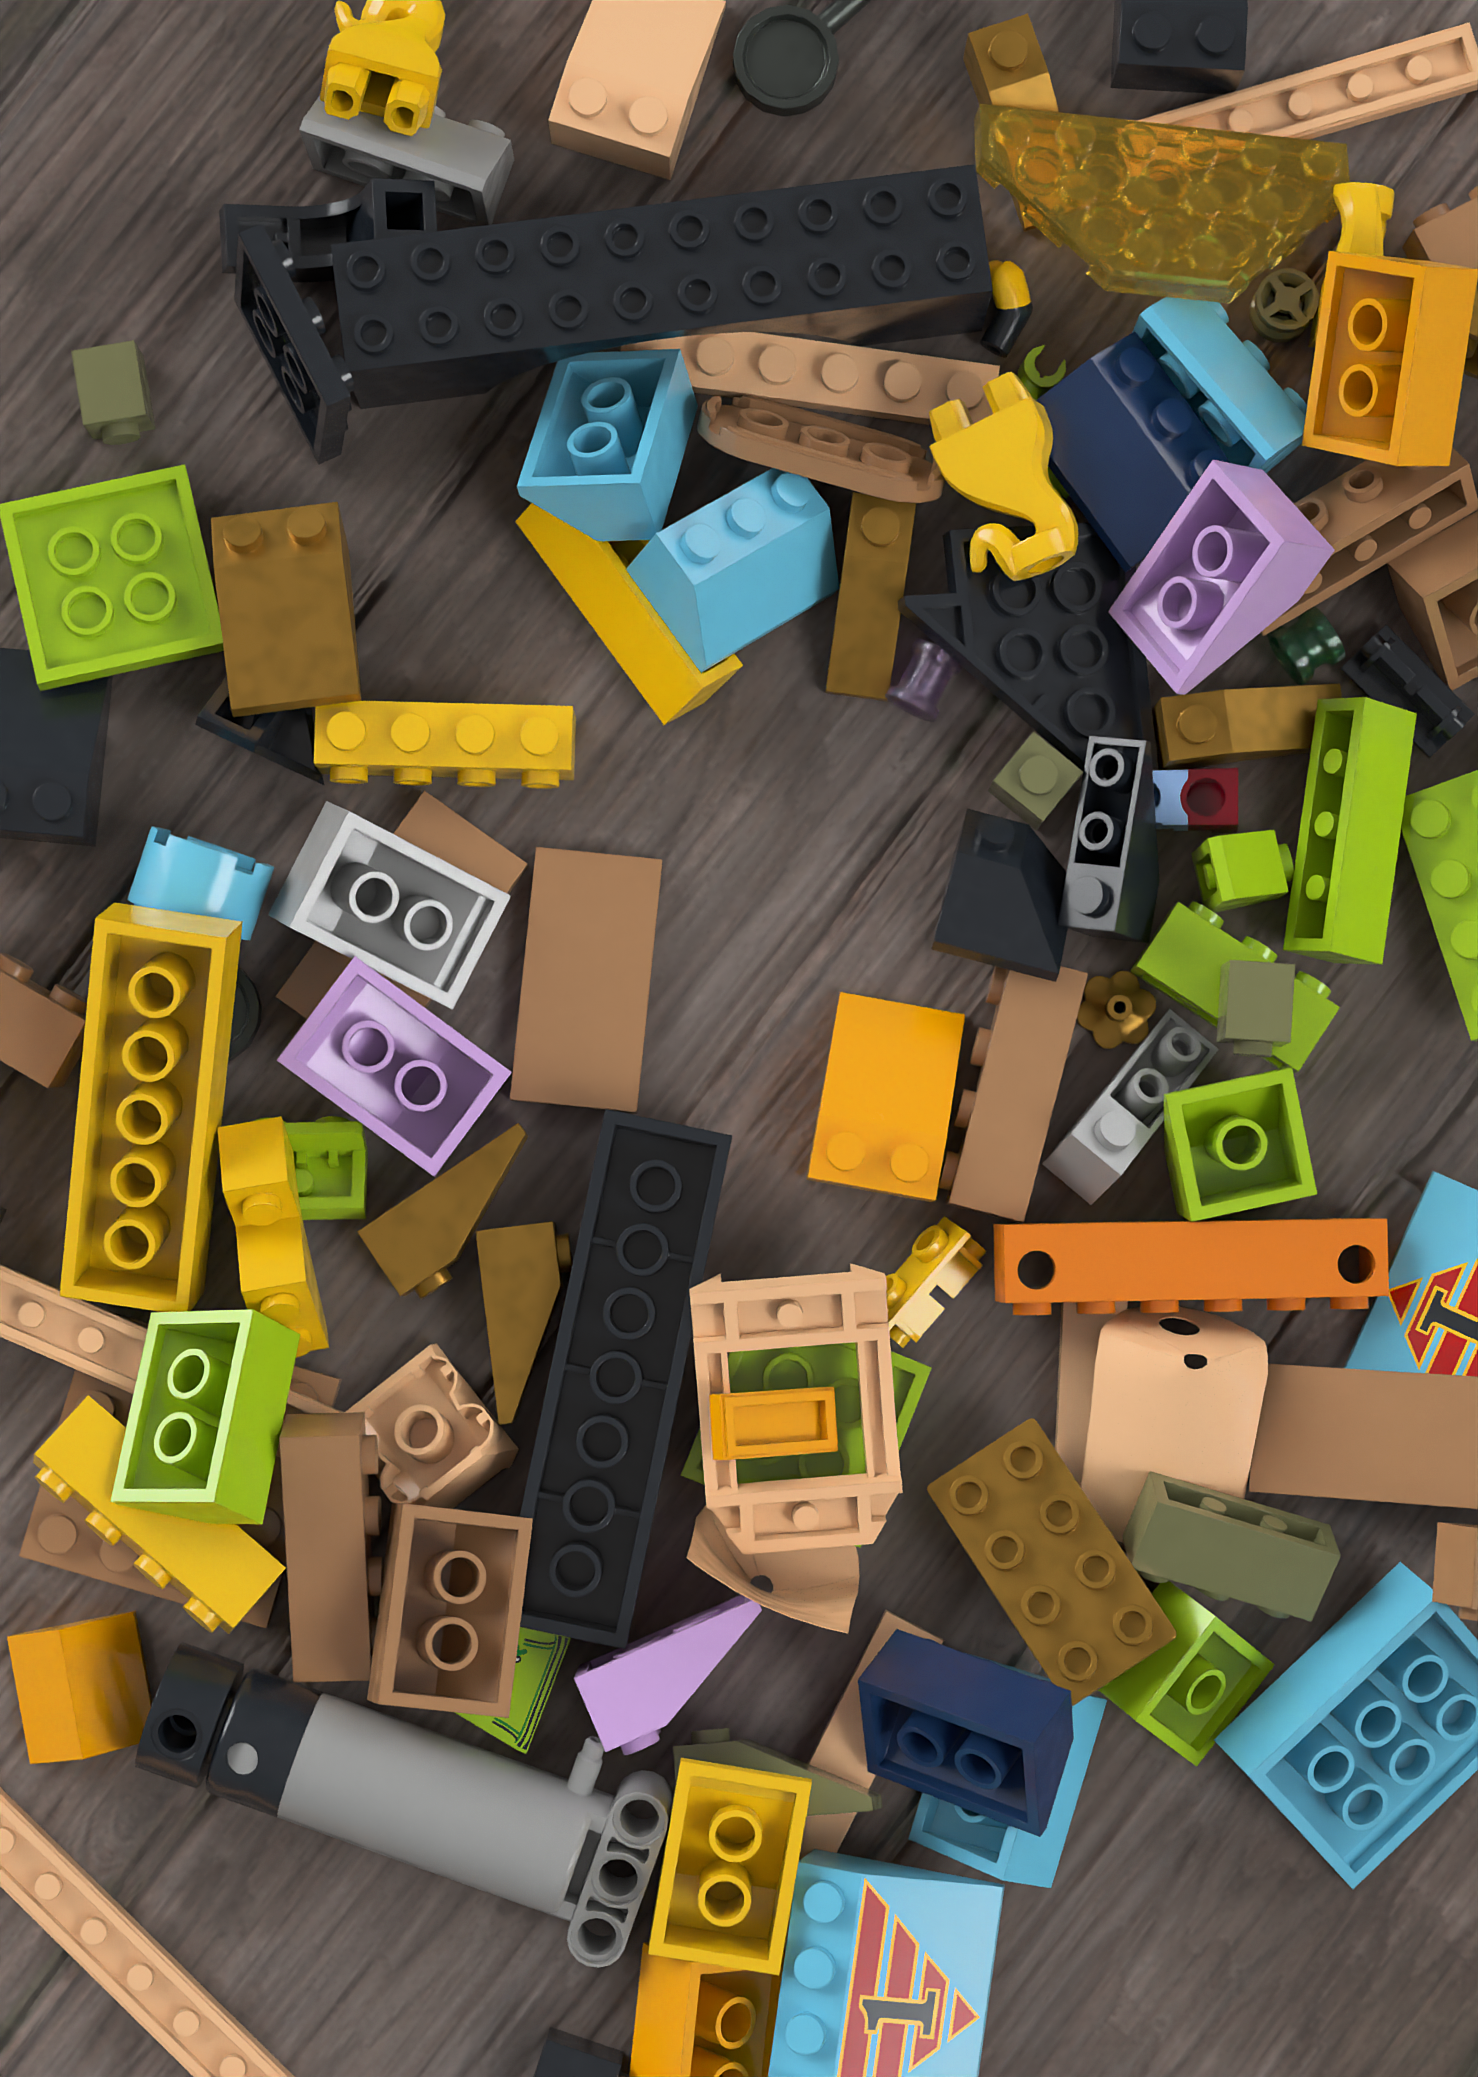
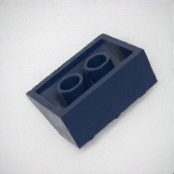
M1135 331L1088 359L1036 400L1044 406L1053 430V445L1048 467L1125 573L1143 562L1211 461L1217 460L1231 463Z
M896 1629L858 1679L867 1771L1041 1837L1047 1828L1074 1739L1071 1691L1056 1686L1049 1681L1039 1680L997 1665L990 1660L980 1659L946 1647L934 1640L924 1639Z

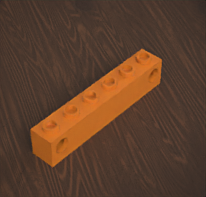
M1387 1218L993 1224L995 1301L1013 1303V1315H1051V1303L1076 1302L1077 1314H1114L1115 1301H1140L1141 1313L1179 1312V1300H1203L1204 1311L1234 1312L1243 1311L1242 1299L1266 1298L1267 1310L1289 1311L1306 1310V1298L1330 1297V1309H1369V1297L1389 1296ZM1352 1245H1359V1281L1357 1282L1346 1281L1338 1270L1340 1254L1344 1249ZM1041 1251L1052 1260L1054 1274L1051 1281L1045 1287L1028 1288L1019 1279L1018 1264L1021 1258L1028 1252Z

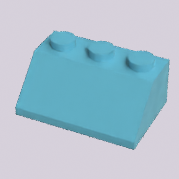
M1189 283L1144 310L1139 315L1132 333L1135 331L1230 462L1232 464L1262 469L1267 473L1302 444L1307 404L1293 389L1287 387L1282 390L1267 372L1270 369L1269 362L1254 343L1249 340L1241 342L1226 325L1229 322L1228 315L1217 299L1207 292L1200 295L1194 286Z
M681 350L590 352L557 361L517 484L519 495L597 541L651 540L663 528L698 407Z
M775 468L766 471L657 532L626 569L701 673L835 594L839 589L830 508L807 477Z
M972 1655V1656L977 1657V1658H980V1659H985V1658H982V1657H979V1656H976V1655ZM992 1661L997 1665L1033 1678L1051 1682L1049 1678ZM1091 1694L1072 1706L1074 1739L1047 1828L1041 1837L922 1793L908 1839L1002 1881L1051 1888L1107 1700Z

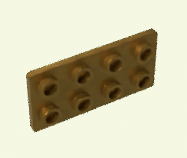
M1035 1419L1026 1420L928 1485L927 1491L1051 1682L1056 1686L1071 1691L1072 1706L1175 1640L1177 1636L1176 1630Z

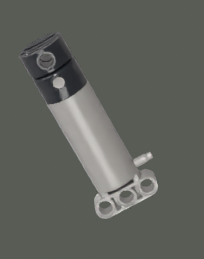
M184 1642L178 1646L164 1673L148 1714L137 1749L135 1767L196 1789L202 1784L207 1774L206 1790L210 1794L569 1921L570 1926L567 1936L569 1950L576 1960L586 1966L604 1967L619 1959L625 1949L668 1828L674 1797L671 1786L664 1777L652 1771L641 1770L633 1772L621 1781L615 1795L594 1788L603 1763L602 1755L604 1752V1747L598 1737L590 1736L585 1740L583 1749L578 1753L571 1775L567 1779L257 1668L249 1670L242 1680L243 1663ZM637 1799L645 1800L655 1807L658 1814L653 1818L640 1819L631 1815L626 1808V1804ZM614 1859L625 1860L632 1864L636 1873L626 1878L616 1877L608 1871L605 1863ZM594 1918L604 1919L613 1926L615 1932L606 1936L595 1935L587 1929L584 1922Z

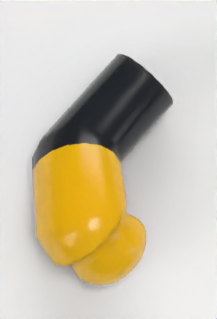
M993 260L989 262L993 290L992 296L997 313L980 343L991 353L1006 358L1029 320L1033 306L1023 270L1011 261Z

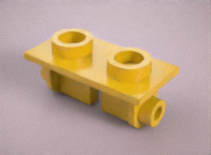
M945 1216L937 1225L930 1226L918 1236L913 1244L912 1254L895 1273L886 1276L890 1338L902 1348L911 1339L917 1343L925 1331L944 1311L945 1308L929 1295L930 1292L938 1286L954 1299L983 1266L979 1260L986 1253V1250L973 1240L967 1231Z

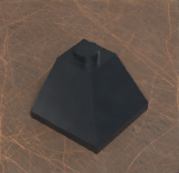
M967 809L951 861L931 949L1056 982L1068 931L1067 928L1058 926L1067 872L1029 824Z

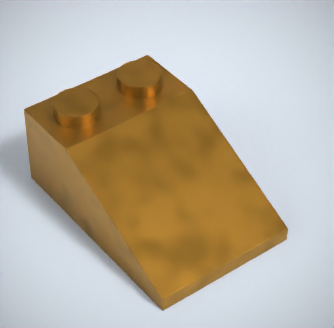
M338 502L211 518L214 574L233 717L361 701L350 556Z

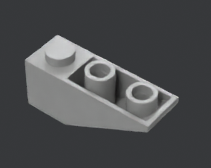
M1169 1009L1080 1115L1042 1165L1092 1205L1124 1173L1164 1121V1094L1188 1089L1219 1049Z

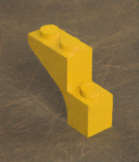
M282 1116L217 1127L222 1189L236 1227L241 1293L247 1309H253L299 1333L300 1339L296 1358L304 1356L310 1351L329 1348L325 1316L301 1213L294 1152Z

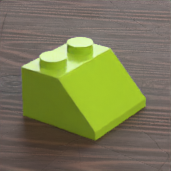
M1291 1067L1164 1094V1149L1177 1214L1193 1222L1317 1195L1293 1069Z
M1168 1581L1160 1583L1152 1595L1176 1630L1177 1636L1175 1640L1098 1691L1197 1767L1215 1744L1214 1739L1231 1723L1275 1664L1172 1582Z

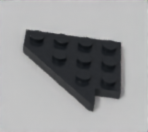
M1077 523L1078 545L1073 557L1045 573L1013 581L1002 571L991 551L987 553L986 568L979 573L972 572L970 543L978 528L949 530L943 535L949 593L904 596L898 600V610L1080 770L1084 771L1089 736L1151 742L1152 770L1157 771L1158 762L1146 656L1108 612L1136 572V567L1125 573L1090 523ZM1035 526L1006 527L1020 541L1036 533Z

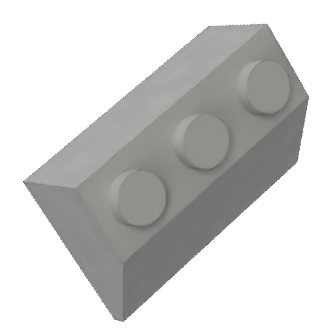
M320 96L304 116L299 131L313 169L362 186H366L371 178L434 181L436 211L480 226L492 224L514 162L511 140L504 138L505 133L498 127L480 120H470L469 124L465 125L445 118V112L435 106L430 127L427 129L419 127L413 136H408L390 131L383 122L384 117L359 111L357 116H353L349 120L329 115L324 109L325 102L320 100Z

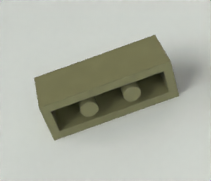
M1151 1471L1148 1474L1122 1536L1127 1558L1137 1573L1148 1580L1158 1583H1166L1172 1580L1195 1587L1205 1596L1215 1600L1225 1601L1233 1598L1256 1605L1261 1611L1273 1617L1288 1618L1291 1615L1311 1622L1341 1557L1329 1524Z

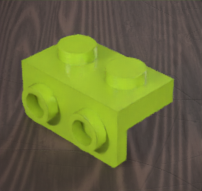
M338 1116L322 1117L315 1122L286 1123L283 1121L294 1152L296 1180L303 1220L366 1219L368 1148L363 1124ZM267 1117V1118H259V1119H256V1120H254V1121L263 1120V1119H268V1118H270V1117Z

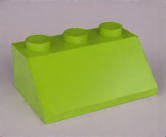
M253 1309L151 1312L110 1502L120 1506L209 1524H263L300 1334Z

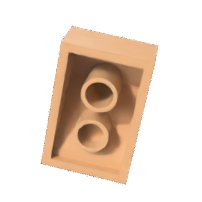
M592 0L567 60L548 119L552 144L671 180L723 17L726 1Z

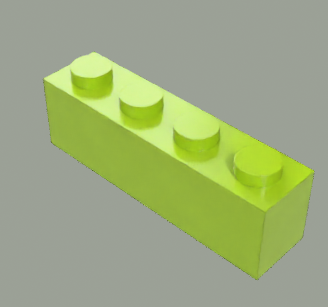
M1367 697L1318 699L1283 945L1284 951L1332 963L1382 965L1417 713Z

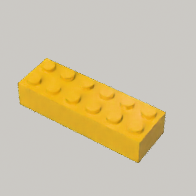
M115 902L95 918L60 1297L158 1312L191 1311L204 1293L219 1153L217 1127L222 1125L243 921Z

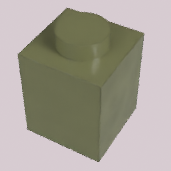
M134 340L71 351L83 426L94 440L102 438L103 443L108 445L126 444L139 440L141 438L140 432L156 429L145 360Z
M1033 732L996 776L988 792L1037 831L1076 784L1083 771Z
M1229 960L1221 965L1217 1042L1233 1043V1055L1248 1057H1272L1273 1046L1282 1047L1291 1043L1295 964Z

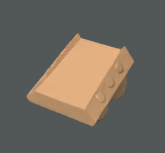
M437 1343L430 1344L344 1412H365L366 1435H377L378 1473L375 1475L380 1480L381 1489L393 1503L453 1509L502 1469L510 1468L519 1450Z

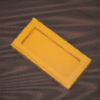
M834 1386L709 1395L713 1460H735L838 1451Z

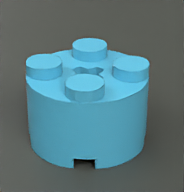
M151 826L127 900L134 903L135 906L243 921L241 939L250 940L275 867L265 863H256L252 871L256 860L252 857L190 836L186 840L171 835L170 830Z

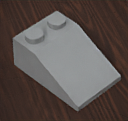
M326 801L268 916L351 959L356 956L373 970L453 1009L511 896L362 817Z

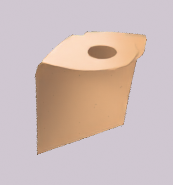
M1180 1306L1179 1312L1141 1313L1140 1307L1127 1309L1104 1324L1100 1332L1095 1360L1081 1489L1116 1541L1123 1542L1122 1536L1150 1471L1245 1499L1268 1376L1266 1343L1254 1332L1220 1316ZM1166 1318L1182 1319L1196 1325L1199 1328V1332L1194 1335H1179L1165 1330L1160 1326L1159 1322ZM1188 1354L1205 1356L1207 1358V1365L1200 1369L1189 1368L1184 1363V1356Z
M706 1505L695 1520L693 1536L687 1554L688 1560L735 1592L766 1608L822 1628L849 1633L850 1620L858 1595L860 1577L859 1557L856 1546L742 1554L727 1535L726 1528L710 1508L707 1509ZM759 1575L770 1578L773 1584L772 1593L755 1587L750 1583L751 1579Z

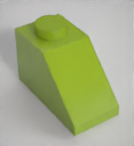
M1274 830L1207 838L1191 853L1203 906L1214 913L1279 899L1289 892L1287 882L1293 880L1294 867L1289 848L1286 843L1277 844Z

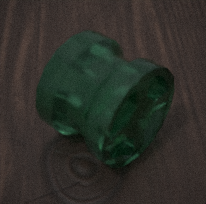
M1315 606L1300 614L1297 622L1290 627L1280 626L1267 634L1269 644L1277 660L1290 678L1300 686L1314 678L1315 669L1321 665L1328 664L1333 666L1345 658V650L1339 636L1328 619Z

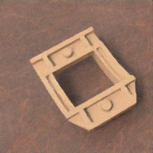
M851 1263L850 1272L728 1282L721 1281L720 1273L689 1289L706 1508H710L726 1528L727 1535L742 1554L873 1544L886 1523V1514L898 1493H903L895 1415L885 1273ZM855 1342L866 1473L737 1484L736 1460H713L709 1395L730 1393L727 1352Z

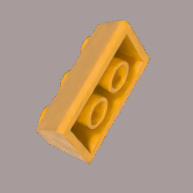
M1329 251L1302 446L1394 466L1450 465L1478 269L1432 261Z
M644 1942L629 2077H768L785 1950H783L780 1974L778 1976L648 1954L649 1942Z

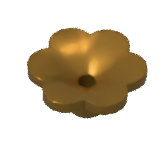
M1119 971L1110 979L1103 976H1095L1086 983L1084 988L1085 1001L1079 1007L1077 1021L1082 1028L1092 1031L1094 1041L1098 1046L1103 1049H1113L1122 1042L1137 1044L1145 1039L1149 1031L1147 1019L1155 1012L1156 1000L1149 991L1140 989L1139 981L1134 974L1129 971ZM1115 1003H1120L1123 1006V1013L1119 1014L1114 1011Z

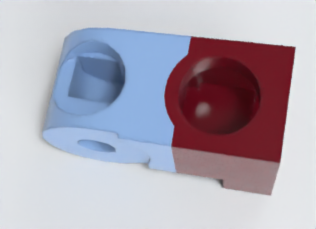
M1238 768L1153 771L1156 829L1174 828V831L1237 833Z

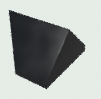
M226 676L198 714L195 725L324 785L323 774L314 764L315 728L311 707L233 717Z

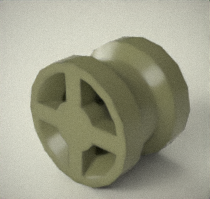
M1281 268L1269 273L1261 281L1249 306V318L1254 330L1260 336L1272 342H1289L1298 338L1307 329L1319 305V293L1314 281L1305 273L1294 268ZM1278 312H1281L1283 314H1289L1291 316V320L1288 318V316L1274 315Z

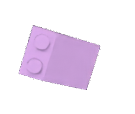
M1212 460L1108 612L1176 694L1185 695L1297 603L1335 549L1264 470Z
M354 956L277 1059L279 1063L433 1176L437 1174L512 1073L356 956Z
M740 1594L628 1643L626 1649L617 1648L579 1665L574 1680L605 1752L620 1746L623 1754L629 1755L659 1741L660 1737L658 1734L661 1732L660 1728L666 1726L759 1615L762 1611L761 1605Z

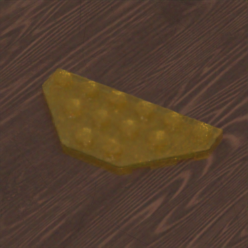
M980 104L974 118L976 172L993 188L1001 184L1025 206L1022 215L1058 248L1063 244L1068 245L1090 266L1087 275L1105 291L1230 303L1243 293L1249 283L1267 268L1271 270L1302 245L1306 237L1323 222L1329 223L1339 215L1340 212L1333 197V187L1336 184L1350 183L1347 144L988 104Z

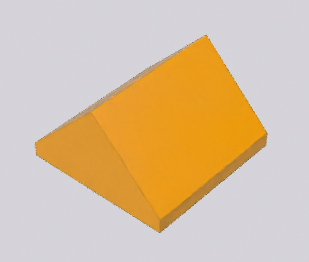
M136 1610L7 1636L30 1764L83 1760L139 1744L152 1706V1697Z

